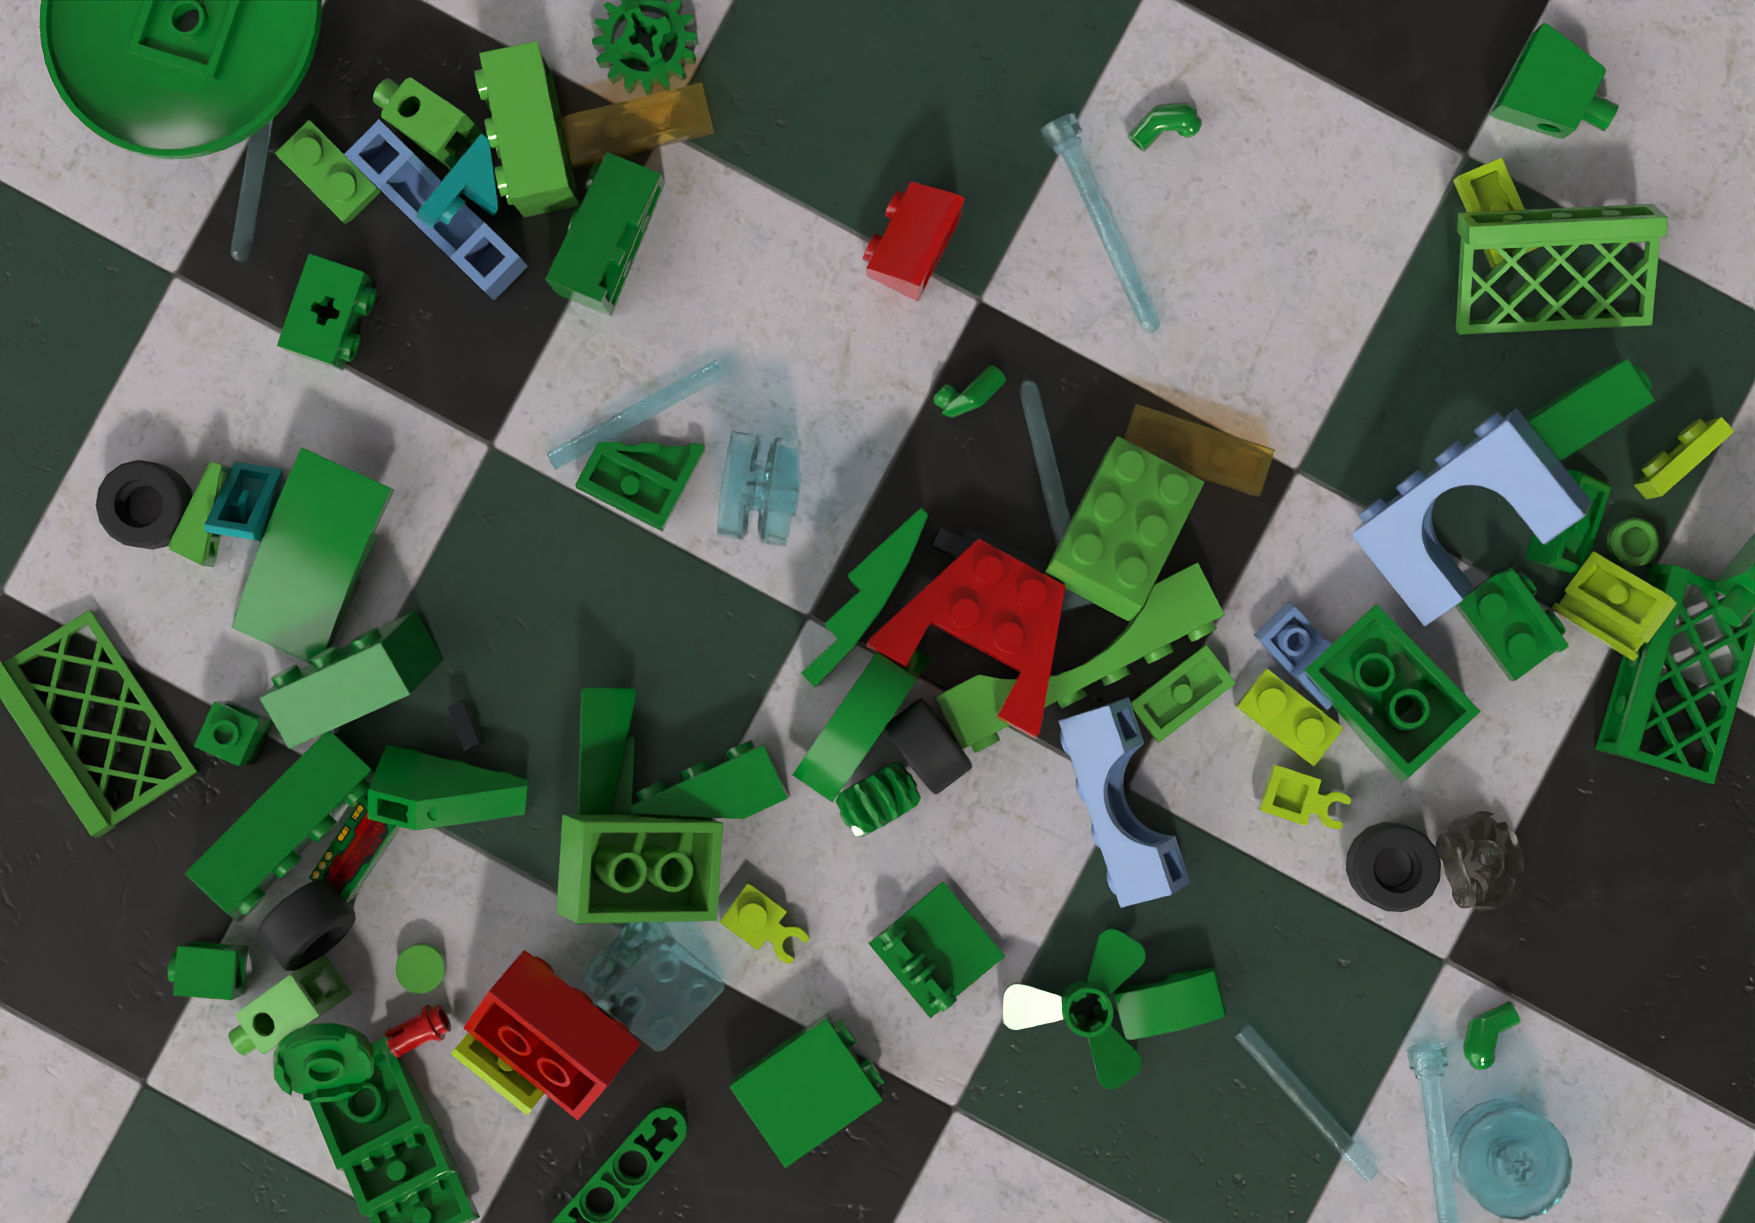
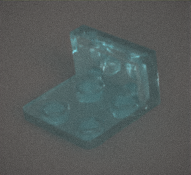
M665 922L627 923L621 934L603 952L596 954L588 963L587 968L580 974L595 1003L614 1019L625 1024L630 1032L656 1052L667 1049L725 988V984L720 976L679 943Z

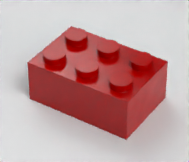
M526 950L519 954L492 986L463 1027L469 1034L576 1120L581 1118L605 1090L640 1045V1042L632 1036L625 1024L616 1019H610L593 1005L591 998L585 992L569 986L554 973L553 968L545 960L533 957Z

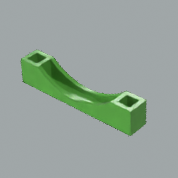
M1192 564L1155 583L1143 607L1131 619L1124 631L1103 651L1079 666L1050 676L1045 707L1058 701L1061 709L1087 696L1083 687L1099 679L1102 680L1104 686L1112 684L1130 674L1127 667L1128 664L1142 657L1150 664L1174 651L1170 644L1171 642L1185 635H1188L1190 641L1193 642L1215 631L1217 627L1214 620L1225 614L1199 564ZM975 675L934 696L962 750L971 745L974 753H977L1000 741L997 732L1009 725L997 719V715L1017 680Z

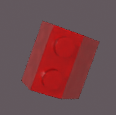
M912 181L905 193L897 190L884 215L891 219L883 237L875 233L862 259L869 262L866 268L867 276L918 302L962 217L965 198L955 193Z

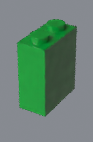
M1625 359L1597 371L1526 416L1525 419L1556 458L1561 461L1655 400L1649 392L1651 383L1646 373L1638 365H1632L1629 359Z
M828 1012L733 1077L729 1085L785 1168L883 1101V1092L879 1088L885 1083L882 1075L869 1058L864 1062L859 1059L851 1047L857 1043L852 1031L842 1018L834 1022Z

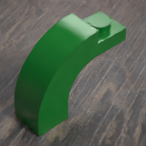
M916 648L907 667L904 668L876 652L792 775L830 802H833L899 708L931 657Z

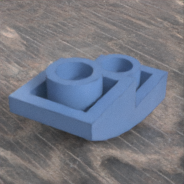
M1287 602L1253 636L1324 709L1328 710L1332 706L1331 703L1306 675L1304 670L1332 643L1320 635L1296 606Z

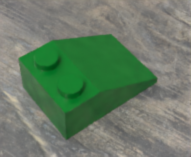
M1377 603L1304 670L1306 675L1365 746L1401 783L1410 778L1481 712Z

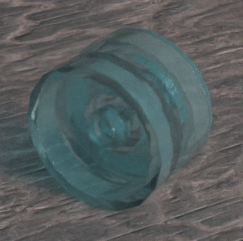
M732 431L720 492L717 537L743 540L750 531L753 513L757 511L759 512L758 537L761 543L787 546L792 517L796 516L802 479V472H799L801 440L776 437L770 444L766 466L760 465L762 442L759 435Z
M1493 1099L1474 1105L1458 1119L1449 1136L1447 1158L1454 1179L1482 1208L1502 1219L1524 1221L1544 1215L1561 1201L1571 1182L1573 1160L1566 1139L1553 1123L1517 1101Z

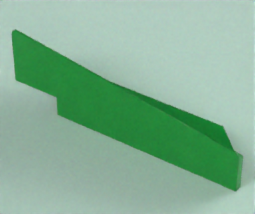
M582 687L578 814L633 815L629 807L634 804L636 737L628 736L636 700L637 689Z

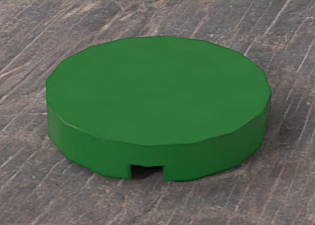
M320 1023L296 1029L280 1040L273 1053L274 1080L282 1091L291 1096L292 1091L303 1094V1100L310 1102H334L352 1096L362 1089V1082L367 1080V1078L370 1080L374 1074L373 1046L366 1035L350 1026L341 1024Z

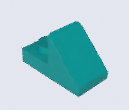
M480 134L419 209L416 217L430 229H433L440 219L447 225L452 221L466 203L459 197L461 193H464L489 215L495 216L498 210L490 143L484 135Z

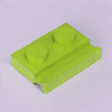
M1593 551L1564 590L1567 594L1559 604L1555 602L1551 609L1567 621L1630 660L1635 661L1638 657L1636 652L1644 642L1648 643L1677 603L1669 595Z

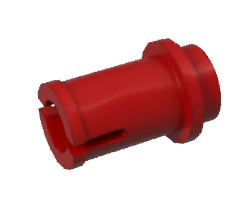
M426 1005L421 1008L420 1014L394 1027L385 1029L384 1035L389 1038L386 1040L390 1051L395 1057L399 1058L433 1039L437 1042L444 1040L445 1034L451 1031V1023L445 1010L440 1005L434 1007Z

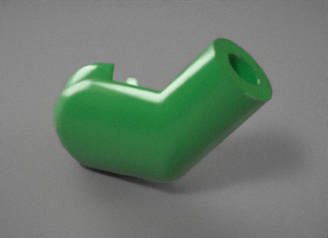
M1186 102L1157 105L1150 110L1127 136L1133 145L1145 152L1164 131H1177L1180 136L1185 138L1196 135L1201 129L1202 120L1197 115V109Z

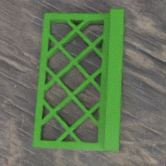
M1654 204L1458 213L1457 232L1461 236L1456 331L1460 335L1652 325L1660 237L1666 236L1668 217ZM1629 242H1645L1644 258L1629 272L1614 258ZM1612 243L1607 249L1601 245ZM1593 244L1602 254L1579 274L1565 259L1580 245ZM1552 246L1563 247L1557 252ZM1531 247H1545L1553 256L1535 274L1530 276L1516 261ZM1503 248L1515 249L1508 254ZM1495 249L1504 259L1482 279L1473 270L1474 250ZM1610 261L1624 276L1601 296L1588 281ZM1562 264L1575 279L1553 299L1539 283L1558 265ZM1513 266L1527 281L1505 301L1490 286ZM1642 274V283L1640 284L1636 279ZM1473 277L1478 284L1471 290ZM1633 284L1641 292L1639 312L1618 313L1610 303L1628 286ZM1584 286L1597 301L1583 315H1570L1561 306ZM1535 288L1549 304L1535 317L1522 318L1513 308ZM1485 291L1501 305L1487 319L1470 320V305ZM1605 308L1610 312L1607 314H1599ZM1556 311H1558L1562 316H1551V315H1553ZM1510 313L1514 318L1503 317Z
M91 610L78 616L6 662L0 661V699L91 836L101 837L115 828L117 823L198 772ZM89 626L98 640L93 660L66 655L71 635ZM60 643L58 653L47 651ZM103 650L113 664L101 662ZM37 656L57 659L50 687L31 683L21 666ZM65 661L91 666L85 694L58 689ZM99 668L118 671L124 679L120 701L93 696ZM130 690L139 704L127 702ZM37 691L48 693L46 705ZM56 695L83 699L77 727L61 725L56 722L52 715ZM91 701L118 706L112 734L85 729ZM126 708L144 711L151 720L146 741L119 736ZM63 731L75 733L73 745ZM156 731L159 732L167 745L154 743ZM83 735L110 740L104 768L85 765L80 758L79 751ZM118 742L145 747L138 775L111 770ZM152 748L172 752L182 767L181 770L165 780L146 777ZM89 771L102 773L100 785L97 784ZM110 775L137 780L133 800L115 811L105 796ZM144 782L157 784L142 794Z

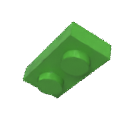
M310 120L275 153L346 225L381 192Z
M1203 645L1130 702L1135 715L1156 742L1160 743L1234 686L1236 682L1207 645Z

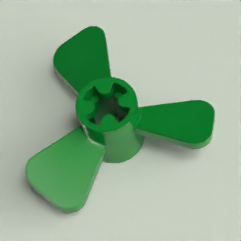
M1108 928L1103 930L1097 939L1087 980L1076 981L1070 984L1063 991L1062 995L1022 983L1010 984L1003 993L1002 1018L1005 1025L1012 1030H1021L1064 1019L1074 1033L1088 1038L1097 1079L1101 1086L1106 1089L1120 1087L1139 1073L1142 1060L1139 1053L1111 1026L1114 1010L1108 996L1144 964L1146 959L1144 948L1140 943L1118 929ZM1095 993L1094 996L1099 1003L1094 1004L1092 1010L1097 1016L1087 1021V1023L1086 1017L1082 1013H1078L1074 1017L1070 1007L1075 1006L1076 1002L1080 999L1091 997Z

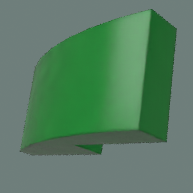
M1216 967L1169 974L1165 981L1121 987L1114 994L1126 1040L1179 1031L1205 1024L1227 1015Z

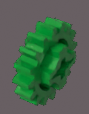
M621 0L622 4L618 7L606 2L604 7L609 18L608 20L595 19L596 29L603 33V36L592 38V45L596 50L605 51L596 60L600 69L612 66L607 75L612 84L624 78V87L627 93L631 94L637 84L643 86L646 96H652L653 84L660 83L662 88L668 92L671 90L669 81L671 76L674 75L683 81L686 79V73L681 65L683 62L695 64V53L687 49V47L699 44L697 33L687 31L695 24L692 15L684 14L679 16L683 9L681 0H673L669 5L666 4V0ZM642 12H654L662 15V17L655 19L642 14ZM626 20L627 24L623 35L616 38L614 43L618 27ZM637 26H640L643 33H646L652 40L654 57H651L648 50L644 49L643 45L639 43ZM677 39L676 50L670 60L665 63L664 57L669 46L676 44L675 40ZM636 63L647 67L649 71H637L627 66Z

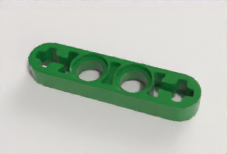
M669 1103L654 1107L551 1223H575L580 1215L571 1211L574 1207H577L582 1217L590 1223H611L682 1144L687 1135L689 1125L684 1111L675 1104ZM671 1116L677 1121L674 1131L678 1135L673 1137L670 1134H666L660 1139L655 1149L663 1153L657 1157L650 1145L637 1139L639 1134H643L645 1140L648 1141L655 1134L658 1127L654 1119L659 1117L665 1121ZM633 1150L643 1154L647 1161V1169L643 1174L633 1177L628 1176L622 1171L620 1157L625 1152ZM597 1187L608 1189L614 1197L613 1208L605 1213L593 1211L587 1202L589 1191Z

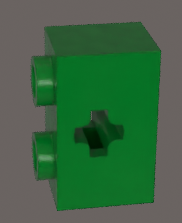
M309 254L277 346L289 353L343 371L346 361L352 362L358 351L360 334L356 332L362 315L368 316L373 308L376 298V289L372 287L374 279L365 272ZM335 308L340 311L337 320L333 318L326 320L322 317L324 309L333 310Z

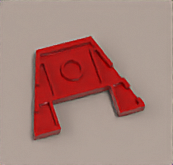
M978 539L869 639L867 647L906 668L929 625L932 624L1020 672L1016 683L997 715V719L1036 739L1042 724L1066 586Z

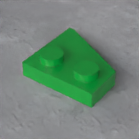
M598 442L575 485L577 489L663 532L705 453V446L699 443H690V446H660V443L640 442L637 445H625L622 442Z

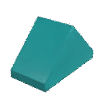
M234 461L204 524L205 532L261 542L279 499L283 477L282 469Z

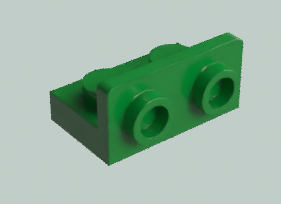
M1511 567L1499 569L1470 590L1464 600L1455 605V607L1510 681H1516L1553 653L1564 651L1569 647V644L1563 637L1566 629L1560 619L1550 610L1544 612L1533 597L1537 594V590L1532 581L1525 573L1520 570L1515 572Z

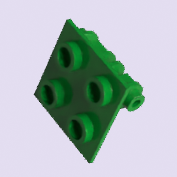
M943 881L868 943L930 1019L940 1010L944 1012L957 1001L956 997L1005 957Z

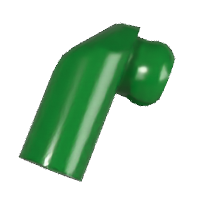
M989 365L961 393L951 383L944 385L933 397L934 404L943 410L941 414L954 418L983 406L1006 383V378L1001 370L993 365Z
M1510 1001L1474 1017L1468 1023L1463 1053L1474 1069L1485 1070L1490 1068L1496 1058L1495 1050L1498 1034L1521 1023L1520 1017Z

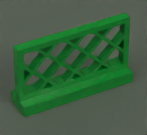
M1650 564L1645 582L1669 595L1677 604L1648 643L1644 642L1636 652L1638 657L1635 661L1623 655L1596 750L1622 756L1705 783L1714 784L1755 645V616L1748 617L1743 625L1732 631L1730 625L1723 621L1716 612V607L1725 597L1717 600L1714 593L1724 595L1716 588L1714 580L1692 574L1690 570L1676 565ZM1687 584L1699 588L1708 605L1690 617L1682 603ZM1712 615L1722 637L1704 647L1694 624ZM1684 631L1694 653L1675 663L1669 651V645L1673 636ZM1727 645L1733 657V663L1730 671L1719 677L1708 655ZM1699 661L1709 683L1690 693L1680 671ZM1670 677L1681 699L1661 709L1655 693L1658 684ZM1713 691L1720 707L1717 717L1705 723L1695 701ZM1686 708L1695 729L1676 740L1666 718ZM1657 724L1667 746L1653 754L1639 751L1644 731ZM1698 738L1701 739L1706 749L1701 770L1690 767L1681 748ZM1672 754L1675 762L1664 758Z

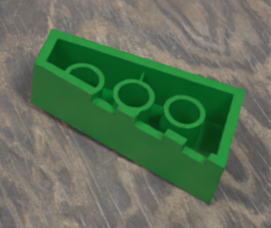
M331 731L325 732L191 866L185 875L232 919L238 922L263 901L267 895L265 892L278 878L281 880L285 878L302 860L300 854L312 841L317 844L332 831L338 823L334 818L347 804L353 808L368 794L370 786L368 781L373 777L372 769Z

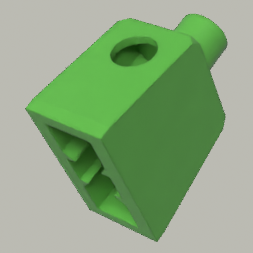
M411 77L405 79L401 86L387 78L377 86L373 94V102L383 109L381 118L401 137L448 171L453 169L480 134L484 135L465 113Z
M323 955L290 974L238 1011L236 1019L240 1024L229 1032L230 1043L239 1054L244 1056L256 1048L260 1053L266 1054L278 1046L280 1040L292 1031L309 1025L348 998L352 993L327 956Z

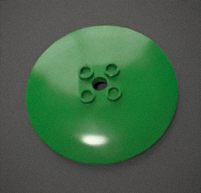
M41 0L39 25L41 47L49 75L60 97L70 111L95 134L117 147L151 158H196L223 151L244 141L268 124L286 106L305 77L314 56L320 32L322 0ZM190 10H198L199 22L197 26L191 31L182 32L180 28L182 16Z

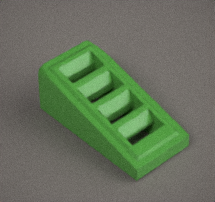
M213 461L209 463L168 545L169 550L202 566L214 567L221 535L205 532L204 524L231 470L230 467Z

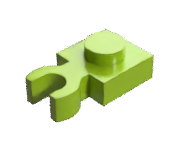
M1272 764L1257 810L1307 826L1310 815L1313 813L1322 825L1331 829H1342L1344 823L1331 819L1328 815V807L1335 801L1350 805L1352 799L1346 794L1336 791L1326 792L1323 795L1317 794L1322 780Z
M751 882L746 884L719 922L757 951L768 940L773 944L776 956L787 964H792L795 957L785 950L784 940L787 937L795 936L802 942L807 943L810 939L809 934L802 927L797 925L785 926L781 923V919L788 910Z

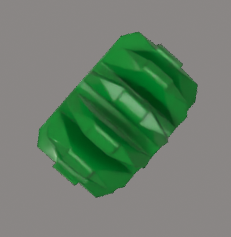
M892 762L840 792L835 802L840 810L839 815L846 827L849 826L855 836L864 837L909 812L918 805L921 797L911 773L906 771L902 763Z

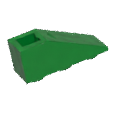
M751 739L725 751L729 761L714 768H711L708 760L682 771L681 774L684 781L667 789L662 780L636 792L640 802L631 805L629 808L632 814L745 819L788 799L790 796L767 745L763 744L755 748Z
M387 744L368 788V819L417 831L525 815L529 780L516 777L508 772H496L472 766L460 760H448L424 754L416 749H404Z

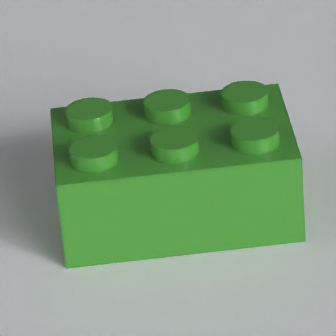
M534 41L479 53L482 69L475 70V80L481 100H486L488 110L492 113L491 118L485 119V127L491 148H496L497 155L502 160V166L495 167L496 180L501 196H506L508 205H515L523 217L580 206L553 73L539 42Z
M1117 436L1104 455L1044 574L1064 584L1065 588L1130 622L1143 607L1204 481Z
M562 814L556 913L576 923L717 921L723 823L707 817Z

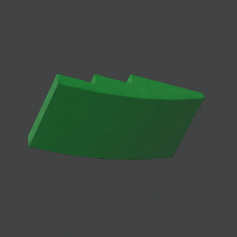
M301 447L262 538L231 628L310 664L312 658L331 648L362 581L359 579V576L378 537L375 531L395 489Z
M922 508L847 575L851 583L860 592L824 624L837 640L801 672L814 688L853 650L884 608L908 566L926 523L928 514Z
M383 1037L371 1043L374 1055V1074L370 1080L367 1078V1080L362 1082L361 1090L352 1096L334 1102L315 1103L309 1101L337 1170L344 1171L361 1215L369 1217L371 1223H470L480 1218L447 1143L402 1057L397 1058L392 1054L386 1043V1040L389 1038Z

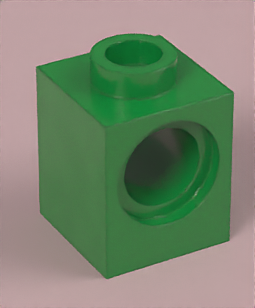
M214 701L194 747L236 766L253 765L273 721L234 702Z
M189 941L177 946V953H172L168 966V979L170 982H174L173 996L234 1000L244 995L249 946Z

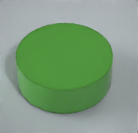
M1629 518L1617 522L1610 529L1606 538V547L1610 557L1616 563L1625 567L1647 564L1656 556L1660 544L1659 535L1655 527L1641 518Z
M418 943L410 946L400 954L396 962V976L399 983L406 990L417 994L427 993L438 987L444 980L447 973V961L442 951L436 946L428 943Z

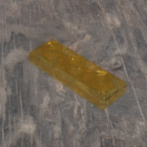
M702 83L561 117L574 168L600 162L603 160L606 152L621 157L715 134Z
M1138 404L1133 408L1124 435L1126 441L1197 478L1255 497L1261 494L1275 449Z

